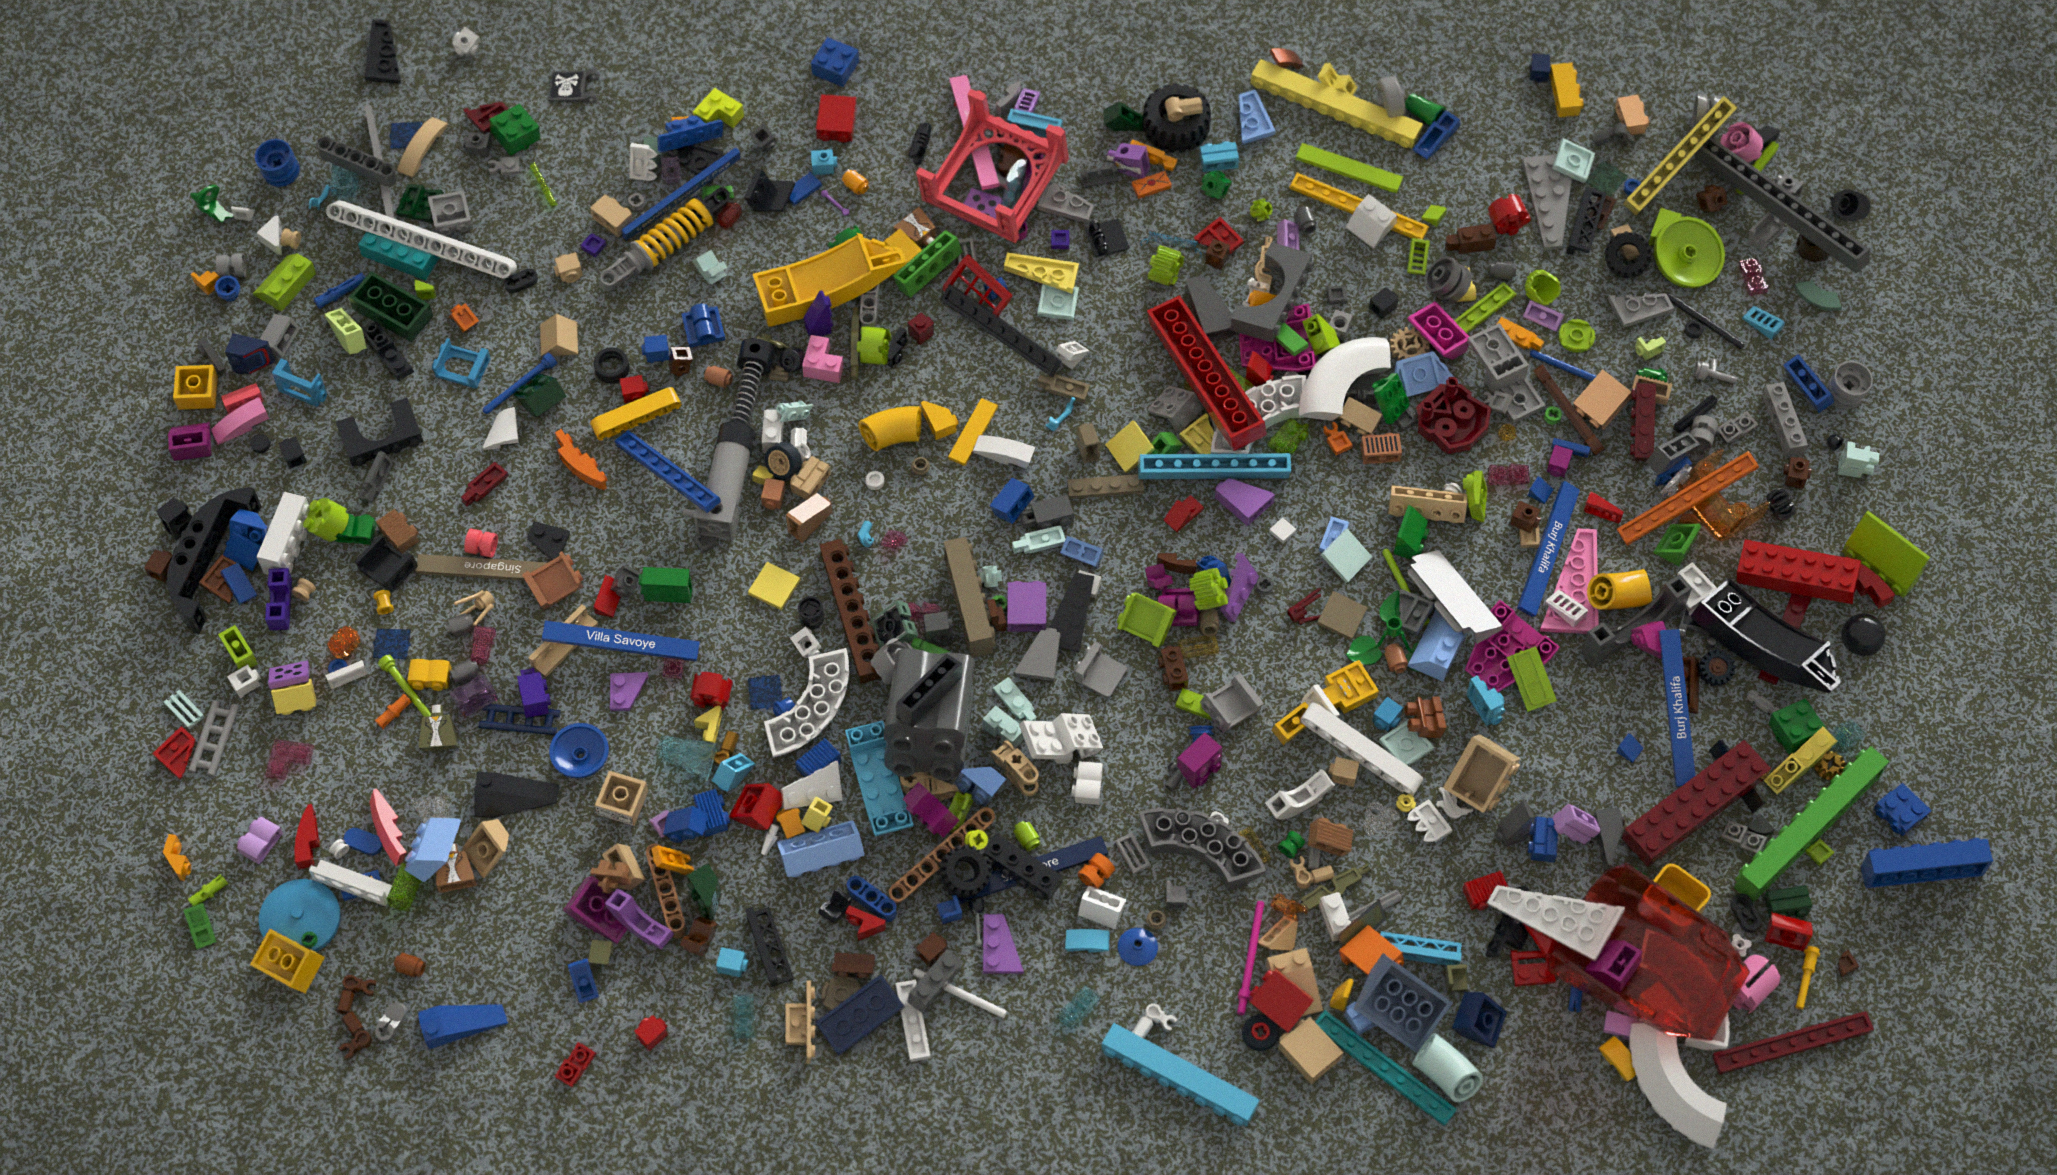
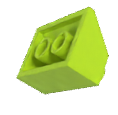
M300 254L287 255L254 291L253 295L282 312L316 274L313 262Z

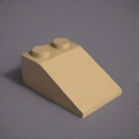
M1307 948L1267 958V971L1269 969L1272 971L1274 968L1278 969L1313 997V1003L1301 1017L1323 1012Z

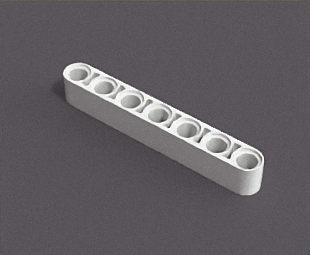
M1310 703L1300 719L1303 725L1399 791H1405L1414 796L1423 781V777L1320 705Z

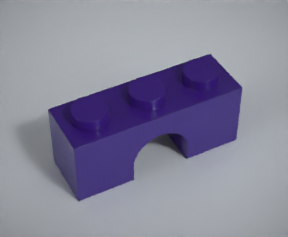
M288 568L269 569L268 588L270 591V603H266L265 621L270 631L289 630L292 576Z

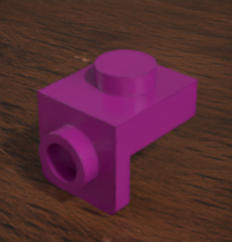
M1160 563L1145 568L1149 587L1163 590L1168 588L1167 585L1173 584L1172 576L1166 575L1163 564Z

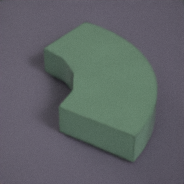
M1813 280L1796 283L1794 286L1804 301L1817 306L1819 309L1837 311L1842 308L1836 292L1820 289Z

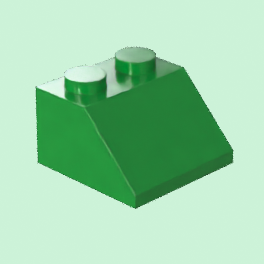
M1410 505L1407 507L1398 532L1393 554L1412 560V556L1422 554L1424 545L1421 543L1423 539L1427 540L1430 529L1427 528L1428 520Z

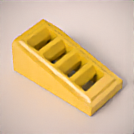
M1349 978L1334 990L1329 1003L1330 1007L1345 1011L1351 994L1353 979Z

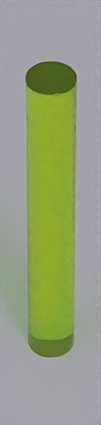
M532 163L530 168L550 206H557V202L537 164Z

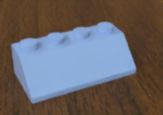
M1435 610L1408 663V667L1444 681L1467 633L1455 632L1440 613Z
M853 820L820 829L819 833L812 831L777 841L787 877H798L804 872L819 871L822 867L829 865L837 866L847 860L855 861L865 855L860 834Z

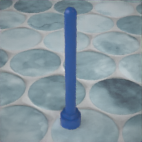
M1536 350L1530 352V356L1591 382L1596 377L1594 374Z
M549 352L545 354L539 365L483 408V412L488 414L514 394L519 387L528 383L544 369H552L557 365L555 358Z

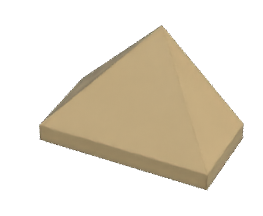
M1284 916L1258 941V944L1268 949L1292 950L1295 945L1297 920Z

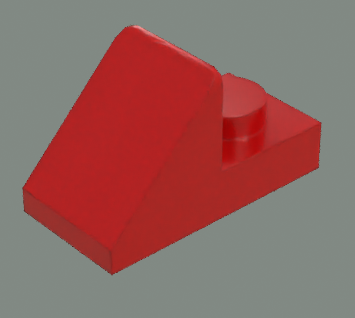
M1190 495L1183 502L1177 500L1163 521L1175 532H1178L1202 512L1204 506Z
M848 906L846 910L848 922L854 926L861 925L857 933L858 941L885 931L886 920Z

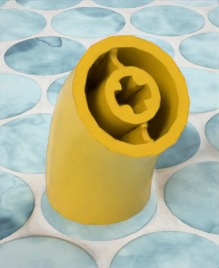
M897 407L872 414L858 422L860 433L869 447L877 452L898 443L918 442L922 425L921 407Z
M1645 569L1621 573H1600L1592 577L1588 583V600L1594 608L1600 610L1646 606L1652 602L1651 586Z

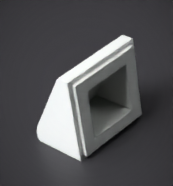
M231 206L235 219L252 220L255 210Z

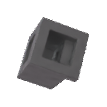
M1787 173L1783 176L1779 175L1774 181L1796 197L1804 185L1802 180L1799 182Z

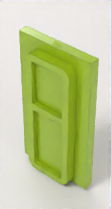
M1536 646L1507 657L1527 712L1557 701Z

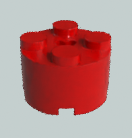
M1516 194L1508 195L1509 198L1506 199L1500 197L1488 208L1489 218L1499 234L1509 233V236L1515 235L1519 229L1531 221L1523 201Z
M701 672L700 676L696 673L690 699L694 701V706L698 708H705L706 705L713 706V708L721 706L722 711H724L729 703L733 681L729 678L727 681L723 680V675L717 673Z

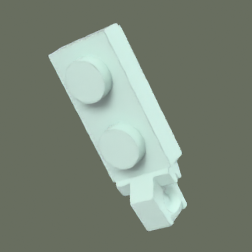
M1059 525L1024 534L1023 537H1020V540L1012 542V549L1014 554L1020 552L1030 554L1063 546L1066 539L1062 527Z
M1009 677L993 687V691L1016 718L1036 721L1037 717L1033 713L1034 707Z

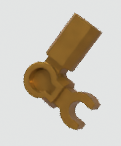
M727 731L720 748L721 751L711 752L709 748L703 747V753L708 755L706 757H699V761L704 764L711 762L712 765L719 767L722 761L730 758V755L733 754L739 735L735 732Z

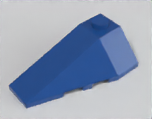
M502 1004L435 1006L418 1012L420 1026L428 1049L508 1024Z

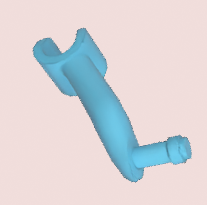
M327 184L319 198H311L309 200V209L312 206H316L317 210H319L320 204L328 196L329 190H338V187Z
M1075 397L1071 398L1063 414L1056 420L1053 417L1048 419L1050 422L1046 424V427L1052 431L1059 427L1060 423L1072 412L1073 403L1076 400Z

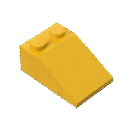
M269 928L250 965L287 986L306 994L325 957Z

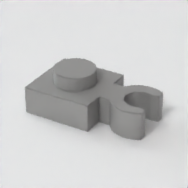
M519 156L501 157V162L496 160L488 161L489 166H495V168L489 169V174H497L500 171L502 176L520 174Z
M1495 391L1494 395L1484 392L1487 400L1481 402L1490 406L1491 411L1505 414L1513 397L1510 394Z

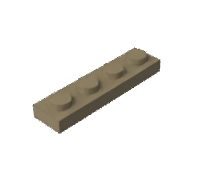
M1138 474L1067 480L1069 499L1144 493L1143 479H1138Z

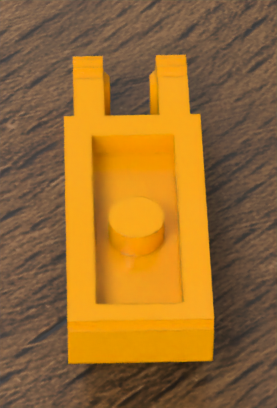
M659 845L651 849L656 867L679 872L681 875H687L694 871L693 866L686 864L691 861L690 855Z

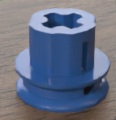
M223 276L215 283V290L220 298L231 302L238 297L240 285L235 277Z
M1204 725L1188 727L1190 730L1188 735L1192 736L1194 743L1203 733L1209 736L1214 735L1212 732L1214 727Z

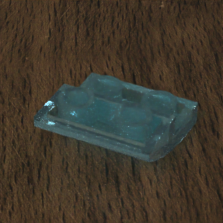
M1022 158L1012 166L1008 173L1001 201L1003 206L1012 204L1017 197L1016 192L1022 187V179L1026 172L1025 167L1027 163Z

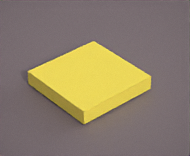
M1133 420L1105 444L1125 473H1129L1138 465L1140 454H1151L1155 450L1138 424Z
M767 562L749 589L748 595L782 611L801 580L800 577Z

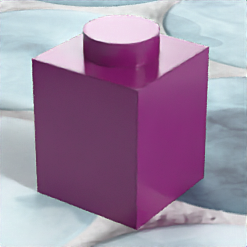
M1555 445L1546 472L1554 477H1565L1573 450Z

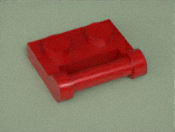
M1510 950L1515 987L1554 984L1556 982L1552 954L1544 956L1541 950L1521 952ZM1545 958V963L1518 964V960Z

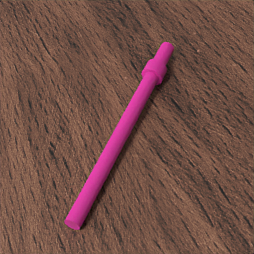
M1263 901L1256 902L1243 982L1238 993L1239 1004L1237 1014L1245 1015L1247 1001L1250 999L1249 993L1251 991L1249 989L1264 909Z

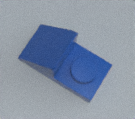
M588 959L567 964L579 1003L599 997Z

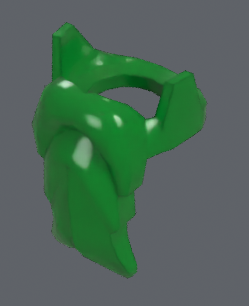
M209 185L198 193H190V197L196 201L199 210L215 218L218 222L222 223L225 219L234 217L233 214L225 211L224 207L219 205V202L216 200L220 191V187L217 185Z

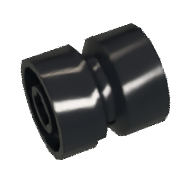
M814 596L802 598L798 604L800 624L810 630L819 628L824 621L822 602Z

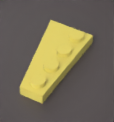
M1007 253L1004 271L1073 294L1079 263Z

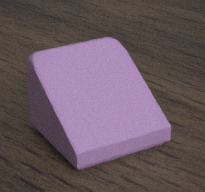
M668 810L649 820L661 838L665 836L663 831L669 813Z

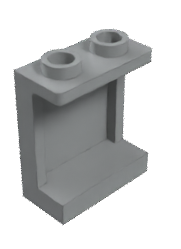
M1241 673L1217 691L1205 694L1200 701L1203 710L1210 715L1216 727L1220 728L1223 733L1257 713L1264 704Z

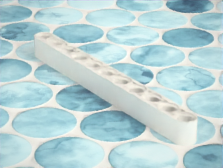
M336 201L326 208L327 216L332 220L500 278H507L515 273L517 269L516 263L510 258L344 201ZM335 206L338 207L339 214L335 211ZM352 212L355 213L356 220L352 217ZM369 218L372 219L373 226L369 223ZM385 224L389 225L390 231L386 229ZM402 229L406 231L407 237L402 234ZM419 235L423 237L424 243L419 240ZM436 241L440 243L441 249L436 246ZM453 247L457 249V255L453 252ZM469 253L474 255L475 260L470 258ZM486 259L491 261L492 266L487 264ZM503 265L508 267L509 272L504 270Z

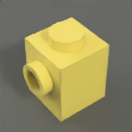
M815 797L801 824L819 833L822 826L826 828L831 820L829 814L833 806Z

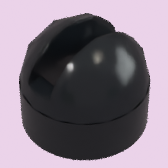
M1836 434L1831 435L1827 438V445L1836 451L1843 444L1844 439Z

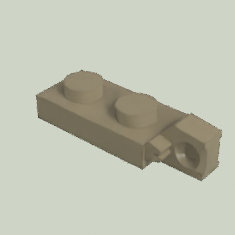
M1057 374L1053 377L1040 375L1037 382L1038 387L1045 388V391L1068 399L1075 397V401L1085 403L1090 389V384Z

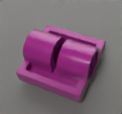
M1190 588L1162 590V595L1158 597V602L1177 610L1171 626H1198L1200 610L1197 609L1194 603L1197 600L1194 590L1191 591Z

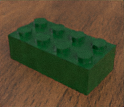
M372 271L349 296L353 310L374 322L377 321L381 326L409 342L416 338L433 317L429 303Z

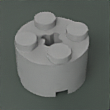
M897 638L889 640L874 654L871 660L872 667L875 668L882 681L887 685H890L892 682L897 651L913 649L907 642H899L898 640L900 639Z

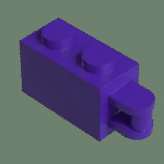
M534 667L520 670L521 676H517L525 718L548 714V705H551L549 693L545 694V691L548 690L546 679L541 678L540 672L535 673Z

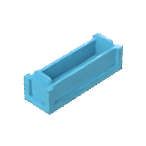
M1012 108L1007 122L1010 124H1016L1025 131H1031L1037 136L1046 138V128L1049 124L1063 127L1062 119Z

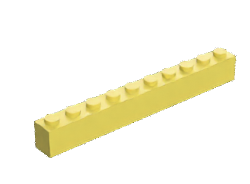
M1260 59L1251 74V84L1257 89L1267 90L1272 95L1282 96L1290 102H1297L1305 108L1317 110L1322 115L1327 114L1334 117L1337 121H1344L1355 128H1361L1370 134L1379 135L1387 141L1399 143L1402 147L1413 149L1421 134L1423 123L1403 115L1390 118L1383 107Z

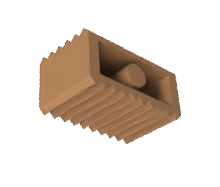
M393 509L376 521L380 532L395 549L402 553L419 542L417 529L413 525L409 526L407 524V518L402 512L398 513Z
M1318 818L1310 823L1308 846L1343 857L1352 850L1351 844L1354 831L1346 828L1347 826L1344 824H1333L1326 818Z

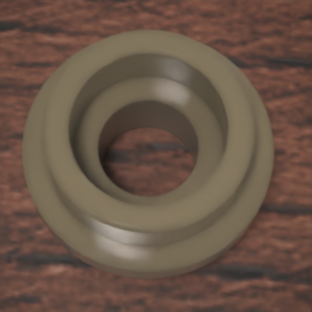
M918 457L912 462L911 469L916 475H925L930 470V463L927 459ZM919 465H923V466H924V468H917V467H918Z
M1154 910L1147 915L1146 921L1151 929L1160 930L1166 925L1167 918L1162 911ZM1159 918L1160 922L1154 923L1153 919Z

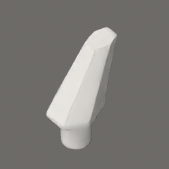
M771 824L769 832H766L761 854L766 855L778 839L776 835L779 828L778 825Z

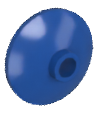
M1132 928L1121 935L1118 941V952L1126 963L1134 966H1143L1150 963L1156 957L1158 943L1150 931L1143 928ZM1136 942H1140L1142 945L1140 947H1136L1134 944Z

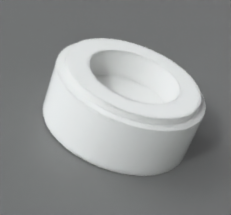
M878 471L868 473L865 479L867 487L872 490L882 488L885 482L883 474Z

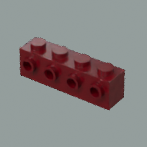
M1637 383L1635 388H1632L1631 399L1634 400V407H1631V418H1634V425H1631L1630 436L1633 437V444H1630V455H1633V461H1647L1654 452L1656 384Z

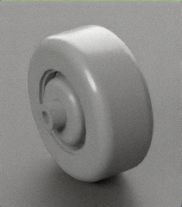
M1394 76L1379 79L1377 82V105L1386 109L1387 115L1390 118L1404 116V99H1406V95L1401 90L1398 80Z

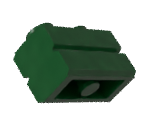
M1806 885L1767 891L1764 896L1769 918L1771 913L1788 917L1796 915V918H1802L1807 916L1812 909V902Z

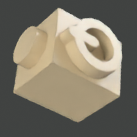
M576 252L555 258L556 266H553L556 277L560 276L562 282H576L583 276Z

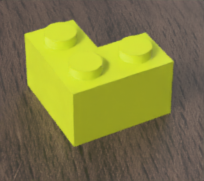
M714 88L695 108L693 116H698L705 123L721 120L734 128L744 117V111L741 103Z

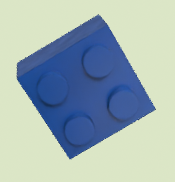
M827 37L811 62L812 75L844 87L859 63V50Z

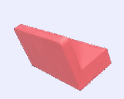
M256 383L221 397L228 414L258 397L261 402L264 401Z

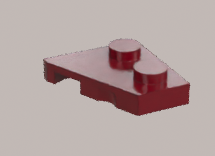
M502 101L490 105H479L480 108L463 109L464 114L482 134L491 131L490 118L508 110Z

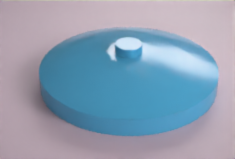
M309 879L292 880L278 886L267 896L260 909L259 928L263 938H265L270 928L303 945L301 941L303 934L309 931L314 932L317 935L318 941L314 947L309 949L317 952L324 948L337 933L341 920L340 906L333 892L322 883ZM308 936L306 942H311L313 937Z

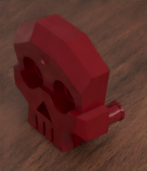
M1449 377L1446 380V384H1439L1416 407L1415 415L1418 419V433L1427 441H1434L1441 451L1447 454L1471 450L1487 434L1491 407L1472 397V392L1462 384H1458L1457 378Z

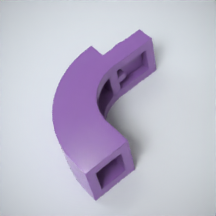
M618 888L605 902L613 916L631 933L648 945L652 944L662 950L674 935L672 930L653 920L643 912L632 896Z

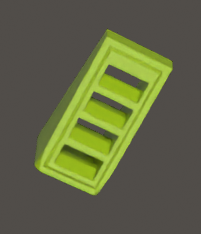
M1411 239L1407 268L1408 274L1425 276L1429 240ZM1414 247L1423 248L1424 251L1414 250ZM1413 254H1421L1423 257L1413 256ZM1413 260L1423 261V264H1422V263H1415V262H1412V261H1413ZM1412 266L1422 267V270L1412 269Z

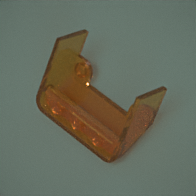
M1720 448L1699 461L1678 483L1676 493L1714 472L1715 467L1719 465L1724 450ZM1718 492L1692 507L1690 511L1697 519L1701 520L1702 525L1716 540L1726 541L1765 516L1769 502L1765 501L1754 509L1745 502H1736L1730 505Z

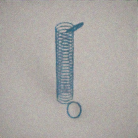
M1150 232V233L1152 234L1153 232ZM1153 233V234H1157V233ZM1158 233V235H1161V234ZM1149 234V236H1150V234ZM1162 234V235H1163V234ZM1151 235V236H1152V235ZM1153 235V237H1154V235ZM1155 235V237H1156V235ZM1164 235V236H1165V235ZM1166 235V236H1167V235ZM1168 235V236H1169V235ZM1157 236V237H1158V236ZM1159 236V238H1160V236ZM1161 236V238H1162V236ZM1170 236V237H1171V236ZM1172 236V237H1173V236ZM1174 236V238H1175V236ZM1148 237V239H1144V240H1148L1146 243L1149 242V237ZM1163 237V239H1164V237ZM1165 237V239H1166V237ZM1176 237V238H1177V237ZM1178 237V238H1179V237ZM1150 238V241H1151V238ZM1152 238V241H1153V238ZM1154 238V241H1155V238ZM1167 238V239H1168V238ZM1169 238V240H1170V238ZM1171 238V240H1172V238ZM1180 238V239H1181V238ZM1182 238V239H1183V238ZM1184 238V240H1185V238ZM1156 239V242H1157V239ZM1158 239V242H1159V239ZM1173 239V240H1174V239ZM1175 239V241H1176V239ZM1186 239V240H1187V239ZM1188 239V240H1189V239ZM1142 240V241L1140 242V244H1141L1144 240ZM1160 240V242H1161V240ZM1162 240V243H1163V240ZM1164 240V243H1165V240ZM1177 240V241H1178V240ZM1179 240V242H1180V240ZM1181 240V242H1182V240ZM1190 240V241H1191V240ZM1192 240V241H1193V240ZM1194 240V241H1195V240ZM1166 241V244H1167V241ZM1168 241V244H1169V241ZM1170 241V244H1171V241ZM1183 241V242H1184V241ZM1185 241V243H1186V241ZM1187 241V243H1188V241ZM1196 241V242H1197V241ZM1172 242V245H1173V242ZM1174 242V245H1175V242ZM1189 242V244H1190V242ZM1191 242V244H1192V242ZM1176 243V245H1177V243ZM1178 243V246H1179V243ZM1180 243V246H1181V243ZM1193 243V244H1194V243ZM1195 243V245H1196V243ZM1141 244V245H1142V244ZM1182 244V246H1183V244ZM1184 244V247H1185V244ZM1186 244V247H1187V244ZM1192 244V245H1193V244ZM1188 245V248H1189V245ZM1190 245V248H1191V245ZM1192 246V248H1193V246ZM1194 246V249H1195V246ZM1195 249V252H1196V249ZM1197 249L1200 252V250ZM1196 252V253H1197V252ZM1200 252V255L1202 256V254H1201V252ZM1200 256V257H1201V256Z

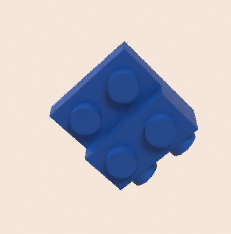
M1901 783L1892 792L1890 791L1874 807L1876 814L1881 819H1885L1894 832L1900 833L1902 836L1932 811L1904 783Z

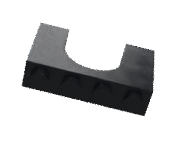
M407 397L389 403L396 426L392 434L383 440L372 441L364 438L359 432L354 416L336 422L351 466L364 465L367 461L375 459L379 451L384 452L386 455L399 453L404 448L416 447L421 442H424Z

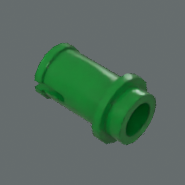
M309 931L303 934L301 941L305 947L311 948L317 944L318 938L314 932ZM312 936V941L307 943L306 938Z

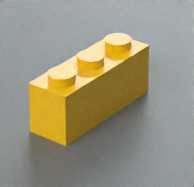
M1572 63L1551 64L1549 77L1558 117L1579 116L1584 103L1583 99L1579 96L1580 85L1576 82V69L1573 68Z

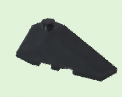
M477 772L474 789V816L497 818L509 813L514 814L526 809L556 804L559 784L501 773Z

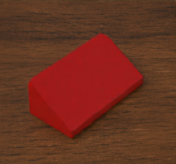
M605 575L594 604L595 614L613 618L621 597L616 592L610 590L614 578Z

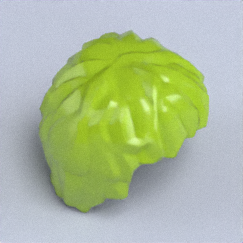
M1535 270L1527 276L1525 284L1526 296L1538 304L1549 305L1561 293L1560 282L1545 270Z

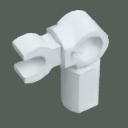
M1150 1004L1146 1008L1145 1017H1141L1132 1033L1145 1038L1152 1028L1153 1022L1161 1024L1165 1031L1170 1032L1172 1028L1167 1025V1022L1176 1023L1177 1019L1172 1015H1165V1012L1157 1004Z

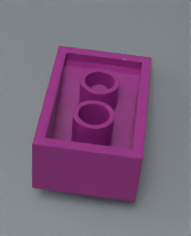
M594 876L587 877L563 911L577 922L618 944L627 928L613 916L605 905V902L614 891L610 894L604 893L602 887H598V879Z

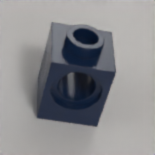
M1532 53L1530 80L1548 82L1550 55Z

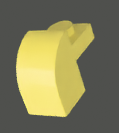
M1325 63L1318 75L1322 84L1352 96L1357 89L1351 76L1338 75L1331 63Z

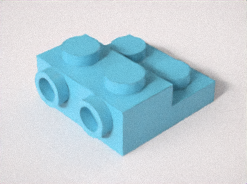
M1478 675L1471 678L1466 695L1486 726L1500 723L1503 720L1501 715L1505 712L1503 696L1501 693H1497L1495 688L1488 691L1486 683L1483 680L1481 681Z

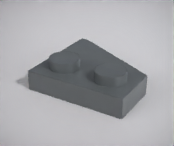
M1400 589L1399 618L1402 621V630L1417 636L1432 612L1434 602Z

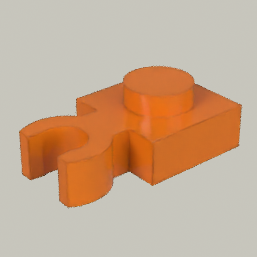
M1332 422L1333 430H1329L1326 425L1324 426L1323 432L1328 436L1327 443L1336 456L1352 449L1353 444L1344 430L1338 432V425L1335 422Z

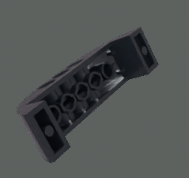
M254 488L230 490L209 500L192 517L186 530L181 534L178 546L173 550L167 573L169 594L182 621L197 635L200 634L207 617L200 603L192 599L224 536L230 519L239 509L259 513L262 506Z

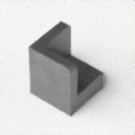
M1166 880V909H1186V887L1171 886V880Z

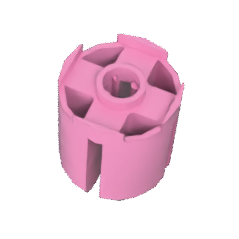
M1757 954L1749 956L1721 983V988L1724 986L1728 994L1726 999L1738 1010L1744 1008L1750 1010L1749 1013L1753 1012L1779 985L1780 974L1773 964L1750 988L1747 987L1769 962L1765 957Z

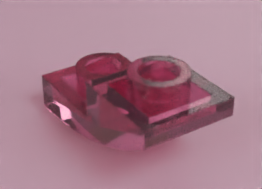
M1752 258L1739 261L1740 270L1749 295L1767 293L1768 286L1762 276L1763 269L1758 259Z
M1511 463L1508 467L1490 465L1488 467L1489 485L1529 484V465Z
M924 601L922 607L913 602L908 603L912 615L910 618L923 620L924 614L942 612V608L935 603Z
M665 658L662 676L682 679L686 660Z

